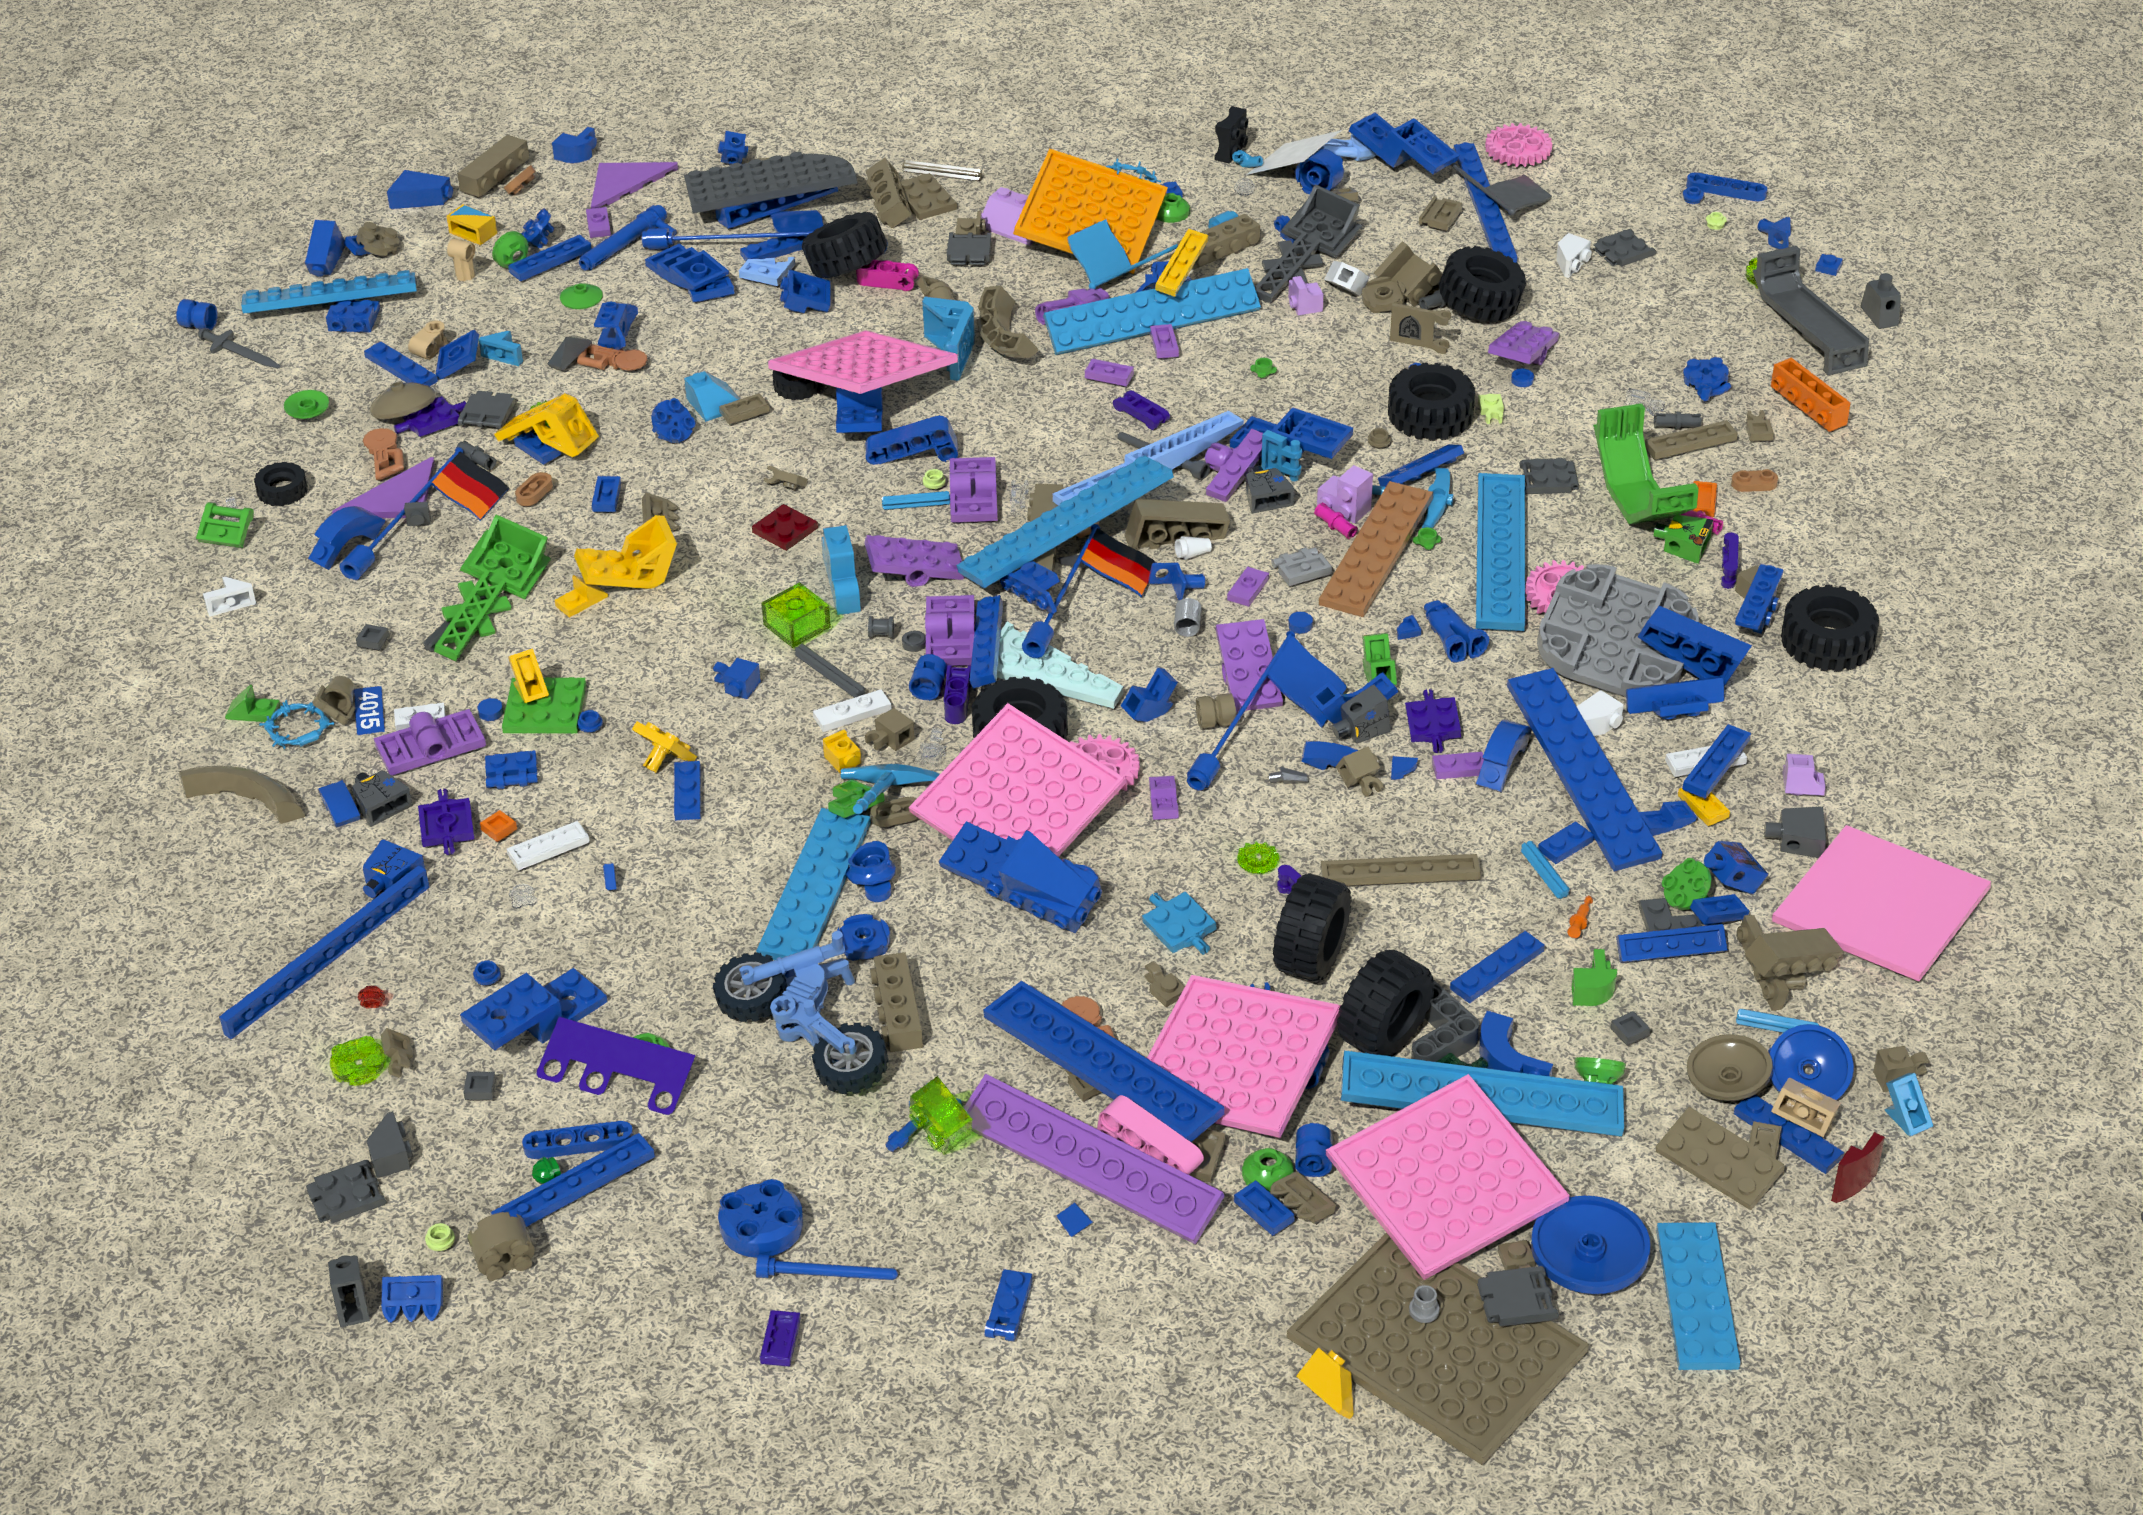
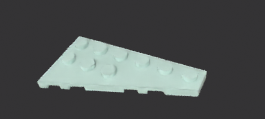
M1008 621L1006 622L1000 635L997 678L1008 680L1009 677L1023 678V676L1030 677L1032 680L1037 678L1043 680L1044 684L1049 683L1053 685L1063 696L1112 709L1116 707L1123 695L1122 685L1102 674L1090 672L1088 666L1083 663L1078 665L1072 662L1070 656L1050 645L1042 657H1029L1022 649V643L1027 632L1024 630L1019 632L1014 629L1013 624Z

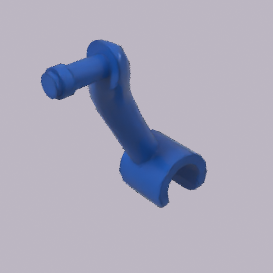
M1724 381L1721 383L1722 386L1713 390L1708 385L1700 384L1697 395L1702 400L1708 401L1711 396H1718L1729 391L1731 384Z

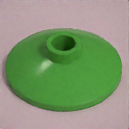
M586 283L569 286L560 294L561 303L571 309L593 307L603 298L602 290L599 287Z
M317 390L296 392L284 402L285 412L289 416L299 419L318 416L326 411L329 406L327 395Z

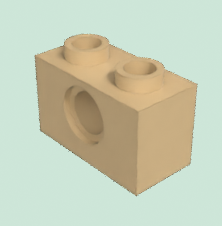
M1788 1078L1771 1112L1824 1137L1833 1122L1841 1102L1794 1079Z

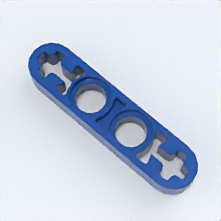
M1695 172L1687 176V188L1695 186L1705 193L1758 202L1765 200L1767 196V187L1764 184Z
M614 1121L534 1131L525 1135L522 1145L524 1154L528 1158L540 1159L542 1157L550 1158L605 1151L634 1135L630 1123ZM597 1135L600 1137L598 1140L594 1142H588L585 1140L588 1136ZM561 1139L571 1140L569 1144L564 1146L557 1144ZM538 1143V1147H533V1144Z

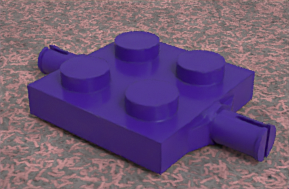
M442 396L436 397L425 408L402 416L405 422L394 425V430L397 434L410 430L421 437L458 424V413L462 412L466 402L463 401L452 405Z
M1426 689L1423 691V701L1405 702L1411 742L1432 743L1433 752L1438 753V746L1439 753H1441L1444 749L1442 741L1461 738L1455 697L1434 699L1433 690L1429 689L1428 696Z
M443 788L444 795H442L441 789L437 792L438 801L418 805L421 840L423 847L443 844L444 853L449 855L448 848H450L452 855L455 852V842L475 839L471 804L469 798L449 799L448 790Z

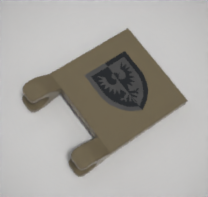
M1393 303L1390 341L1429 348L1437 353L1446 354L1449 348V341L1446 339L1434 340L1435 322L1442 326L1448 325L1451 319V312L1448 310L1433 311Z

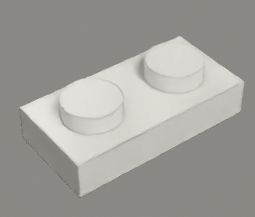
M444 703L394 709L396 731L408 728L412 716L419 712H429L434 719L446 716Z

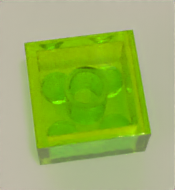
M800 582L761 603L763 625L792 648L831 628L829 605Z
M938 1076L910 1096L909 1112L911 1114L909 1118L917 1129L922 1127L927 1133L926 1140L935 1151L939 1149L944 1155L971 1135L973 1119Z

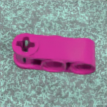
M873 260L868 265H864L856 270L857 283L859 285L903 291L911 290L914 287V280L919 275V270L914 264L888 260Z

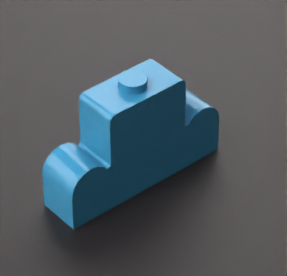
M847 525L823 528V537H821L822 554L837 615L861 612L859 587L855 576L854 552Z

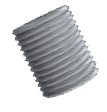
M1184 598L1176 604L1174 630L1181 636L1191 637L1200 630L1202 607L1197 600Z

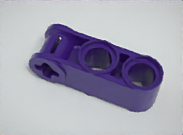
M947 665L944 717L950 724L963 723L967 718L970 688L972 687L970 683L971 665H968L967 668Z

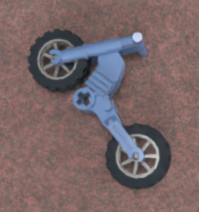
M841 931L832 933V943L821 947L816 946L783 958L778 957L774 961L767 954L762 956L758 952H754V955L744 953L741 954L742 957L736 958L735 956L729 960L730 962L727 965L724 963L720 967V972L716 973L714 977L713 990L722 1013H727L730 1019L735 1020L737 1018L741 1022H747L750 1019L758 1021L760 1017L765 1016L766 1018L773 1015L779 1037L783 1041L792 1042L801 1036L814 1047L812 1060L816 1075L823 1086L827 1085L828 1090L832 1092L837 1090L840 1094H847V1092H853V1094L860 1093L861 1089L865 1088L868 1090L873 1087L872 1084L874 1082L878 1083L882 1079V1073H886L889 1058L885 1042L877 1030L874 1032L873 1027L869 1025L862 1026L861 1023H854L853 1025L844 1023L841 1024V1027L835 1028L819 1014L821 1012L820 1009L824 1008L823 1002L828 991L827 980L829 978L841 975L845 984L852 985L855 983L848 960L841 958L823 965L818 964L845 952ZM794 969L795 976L786 978L785 972ZM733 988H738V989H739V990L735 991L734 993H732ZM862 1048L868 1050L865 1052H860Z

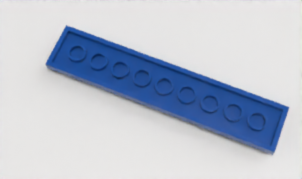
M1550 668L1508 679L1507 688L1587 827L1594 834V839L1613 871L1661 859L1663 854L1555 669Z
M1023 981L1017 983L983 1009L984 1018L1113 1100L1120 1095L1129 1098L1190 1142L1225 1115L1224 1106Z

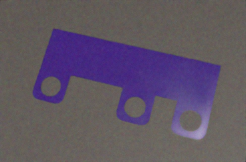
M559 1017L536 1074L538 1078L558 1083L563 1079L570 1059L586 1063L587 1065L579 1082V1088L582 1091L601 1095L605 1092L613 1071L655 1083L648 1101L649 1110L670 1115L674 1112L696 1055ZM549 1060H557L561 1064V1070L555 1076H547L544 1072V1066ZM592 1072H599L603 1075V1083L596 1089L589 1088L586 1084V1079ZM666 1091L672 1095V1103L667 1108L662 1109L656 1106L655 1098L660 1092Z

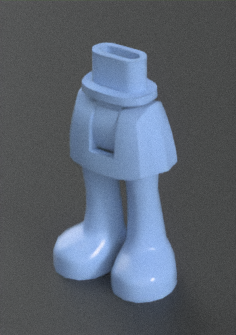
M1351 134L1349 140L1332 138L1320 148L1330 150L1340 157L1353 158L1356 161L1368 160L1378 156L1364 143L1357 140L1353 134Z

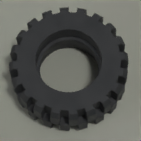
M858 212L835 219L815 229L802 242V250L813 275L825 279L860 269L862 266L868 265L871 261L879 258L887 248V240L877 216L871 212Z
M1468 246L1456 250L1448 257L1439 283V291L1444 302H1447L1448 306L1451 309H1455L1458 314L1466 315L1472 320L1478 319L1480 322H1497L1498 320H1506L1517 311L1526 286V278L1520 265L1517 262L1514 263L1511 257L1504 256L1502 252H1496L1487 247L1484 249L1480 246H1474L1473 248Z
M1441 363L1411 365L1409 369L1404 368L1399 374L1397 373L1389 385V420L1398 431H1404L1405 435L1409 437L1411 435L1415 436L1419 440L1426 438L1428 441H1435V439L1447 440L1449 436L1456 437L1460 432L1463 433L1473 421L1475 403L1474 384L1461 370H1455L1449 365L1442 366Z
M1819 585L1812 586L1811 589L1805 588L1799 594L1796 593L1787 603L1781 631V642L1791 657L1795 656L1794 659L1800 664L1804 662L1811 669L1817 667L1821 668L1820 671L1825 672L1828 670L1841 672L1845 668L1851 670L1856 665H1862L1872 656L1878 633L1879 615L1873 604H1870V601L1865 596H1859V593L1854 590L1849 591L1846 590V587L1839 586L1837 588L1833 587V585H1825V587H1820Z
M1023 676V678L1009 677L1005 681L1003 679L998 680L994 685L990 684L985 687L975 698L976 700L972 705L973 738L1008 703L1067 741V703L1064 700V696L1053 685L1049 683L1044 684V681L1036 678L1032 680L1030 677Z
M1311 873L1302 875L1297 879V883H1294L1280 913L1281 916L1277 923V931L1274 937L1273 962L1279 971L1312 982L1323 980L1330 973L1331 967L1334 966L1337 955L1340 953L1350 920L1352 896L1350 895V889L1344 883Z
M1393 949L1377 953L1375 957H1371L1364 967H1361L1357 972L1356 978L1351 981L1348 991L1345 992L1344 1001L1338 1011L1337 1029L1341 1038L1363 1053L1384 1056L1398 1054L1400 1049L1405 1047L1409 1043L1410 1038L1416 1034L1419 1025L1425 1019L1426 1011L1429 1010L1431 1005L1430 1000L1434 994V980L1430 970Z

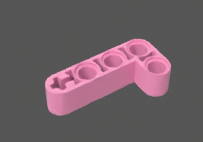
M1118 1096L1099 1114L1098 1130L1122 1142L1124 1141L1128 1145L1188 1175L1204 1160L1202 1152L1196 1145L1125 1096Z

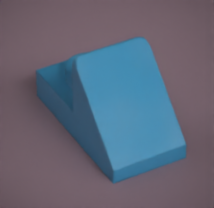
M511 331L479 338L481 357L515 366L522 364L521 344L512 342Z
M1907 1073L1886 1083L1894 1105L1884 1110L1908 1136H1913L1933 1127L1915 1073Z

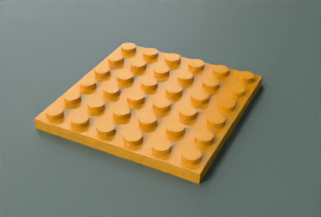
M1049 148L1015 225L1013 234L1073 254L1068 244V236L1107 219L1111 232L1123 247L1130 264L1133 265L1138 263L1168 187L1139 179L1120 171L1119 175H1117V171ZM1136 268L1129 271V273L1134 274Z

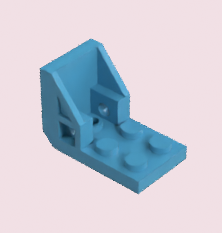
M924 297L922 301L924 337L940 350L958 355V362L947 365V371L950 372V380L959 381L975 344L974 308L966 301Z

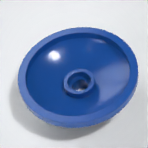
M1799 1025L1785 1031L1775 1041L1769 1053L1773 1068L1770 1080L1778 1093H1780L1788 1078H1791L1832 1099L1838 1100L1849 1087L1853 1077V1058L1847 1044L1835 1032L1819 1025ZM1803 1067H1811L1813 1073L1810 1075L1804 1073Z

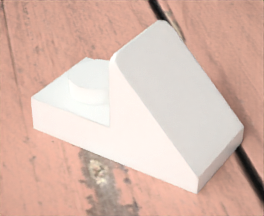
M222 577L224 588L203 593L209 617L256 604L251 583L228 577Z

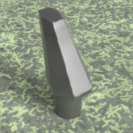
M1079 555L1059 557L1058 561L1061 565L1073 567ZM1080 562L1078 568L1085 569L1086 565Z
M1280 767L1281 771L1269 773L1270 783L1283 781L1284 784L1310 783L1307 774L1285 767Z

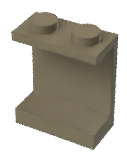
M1402 241L1376 269L1374 275L1377 278L1391 277V281H1401L1405 287V301L1415 307L1419 303V299L1425 297L1438 284L1442 277V272L1436 264L1432 263L1429 265L1415 255L1410 247Z

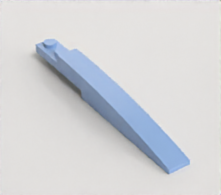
M1227 411L1125 455L1123 464L1053 493V502L1059 506L1061 502L1073 498L1080 491L1097 484L1099 480L1116 473L1118 469L1128 466L1139 457L1147 456L1170 469H1174L1186 460L1209 448L1212 443L1218 442L1244 424V420Z

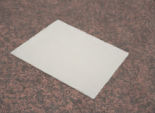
M1342 130L1285 143L1266 158L1262 166L1255 167L1248 174L1304 162Z

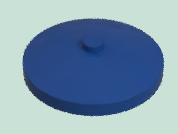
M1598 1196L1569 1197L1568 1202L1536 1219L1532 1230L1531 1251L1536 1264L1543 1266L1546 1276L1558 1285L1580 1293L1605 1294L1631 1285L1643 1274L1650 1255V1237L1641 1219L1624 1205Z

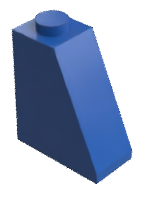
M404 170L387 190L390 209L444 205L453 195L450 177Z
M314 221L305 260L309 273L314 276L331 275L345 248V240L336 221Z

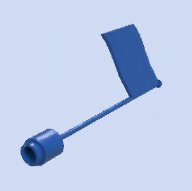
M817 210L779 211L769 215L773 221L774 230L777 233L674 236L673 232L669 231V228H654L642 232V244L644 248L649 250H662L670 248V245H673L676 240L807 236L824 224L822 215Z
M1294 631L1286 632V639L1212 754L1202 753L1196 758L1187 773V783L1191 788L1202 791L1204 788L1209 787L1220 770V763L1216 758L1218 752L1266 677L1285 696L1306 711L1321 728L1326 723L1327 718L1309 696L1328 681L1340 694H1343L1347 687L1332 670L1312 656L1295 638Z

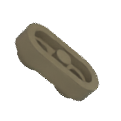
M903 797L874 805L871 808L872 823L879 827H888L917 820L918 817L909 811V806L917 798Z

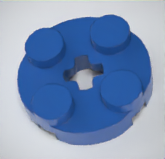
M1719 357L1703 360L1690 359L1687 361V366L1683 371L1684 383L1689 386V383L1695 385L1696 390H1698L1700 384L1712 387V390L1717 389L1721 386V383L1724 381L1727 383L1729 379V369Z
M858 914L844 920V925L837 929V931H841L843 934L844 954L849 960L856 961L874 958L875 956L885 954L888 950L890 930L887 923L881 918L878 921L873 919V915ZM860 935H865L867 938H860Z

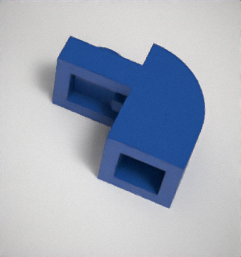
M587 127L578 136L562 133L552 142L554 159L566 163H580L592 158V149L597 145L595 128Z
M1157 667L1146 688L1131 686L1121 707L1134 720L1144 722L1153 720L1166 714L1172 707L1173 703L1169 700V697L1178 682L1164 668Z

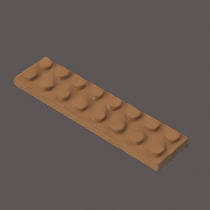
M1389 481L1319 597V605L1364 617L1433 500V492Z

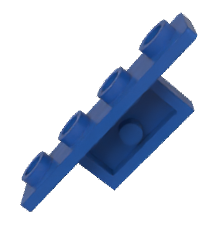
M1031 561L1023 564L1016 572H1011L1000 579V583L1006 591L1009 590L1015 593L1017 597L1026 599L1030 604L1033 603L1039 606L1041 610H1046L1051 614L1057 612L1050 593L1046 591L1060 582L1057 573Z
M1760 564L1735 619V625L1753 629V632L1761 634L1765 625L1770 626L1773 617L1772 611L1776 612L1779 604L1776 592L1783 576V569Z
M1721 677L1629 688L1626 690V704L1629 714L1653 711L1662 719H1674L1679 714L1697 716L1702 711H1709V703L1724 701V682Z

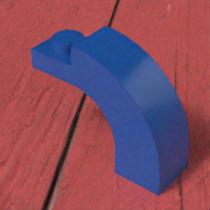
M350 506L342 508L330 515L317 529L314 535L319 540L308 559L330 570L342 547L351 538L363 535L375 540L386 520L362 507Z
M1382 672L1356 692L1340 694L1328 681L1309 697L1324 716L1335 724L1342 720L1340 709L1342 704L1368 687L1375 685L1387 700L1399 691Z
M1506 719L1497 725L1482 757L1484 761L1476 782L1477 786L1502 793L1515 755L1518 751L1524 753L1532 732L1531 727Z
M1486 1011L1481 1024L1479 1042L1480 1058L1485 1068L1552 1077V1063L1522 1055L1509 1044L1512 1036L1513 1018Z

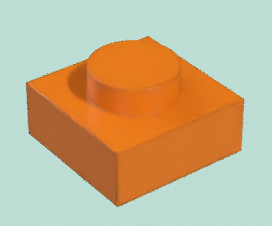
M501 810L480 822L481 831L496 842L517 830L516 821Z

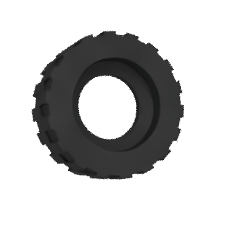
M773 370L774 391L785 399L804 400L805 398H811L821 390L822 383L808 379L790 381L788 379L797 376Z
M276 462L261 468L254 478L257 497L266 505H290L298 502L308 491L304 469L292 462ZM281 481L291 482L290 484L281 487L271 486L272 484Z

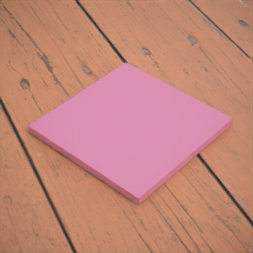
M1846 825L1773 913L1772 922L1794 931L1825 928L1843 951L1920 981L1989 891L1991 881Z

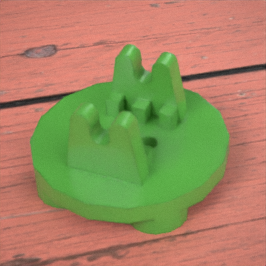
M1693 858L1685 859L1683 863L1676 866L1662 880L1666 901L1675 909L1688 910L1694 899L1709 898L1707 893L1711 886L1710 871L1702 862L1696 861Z

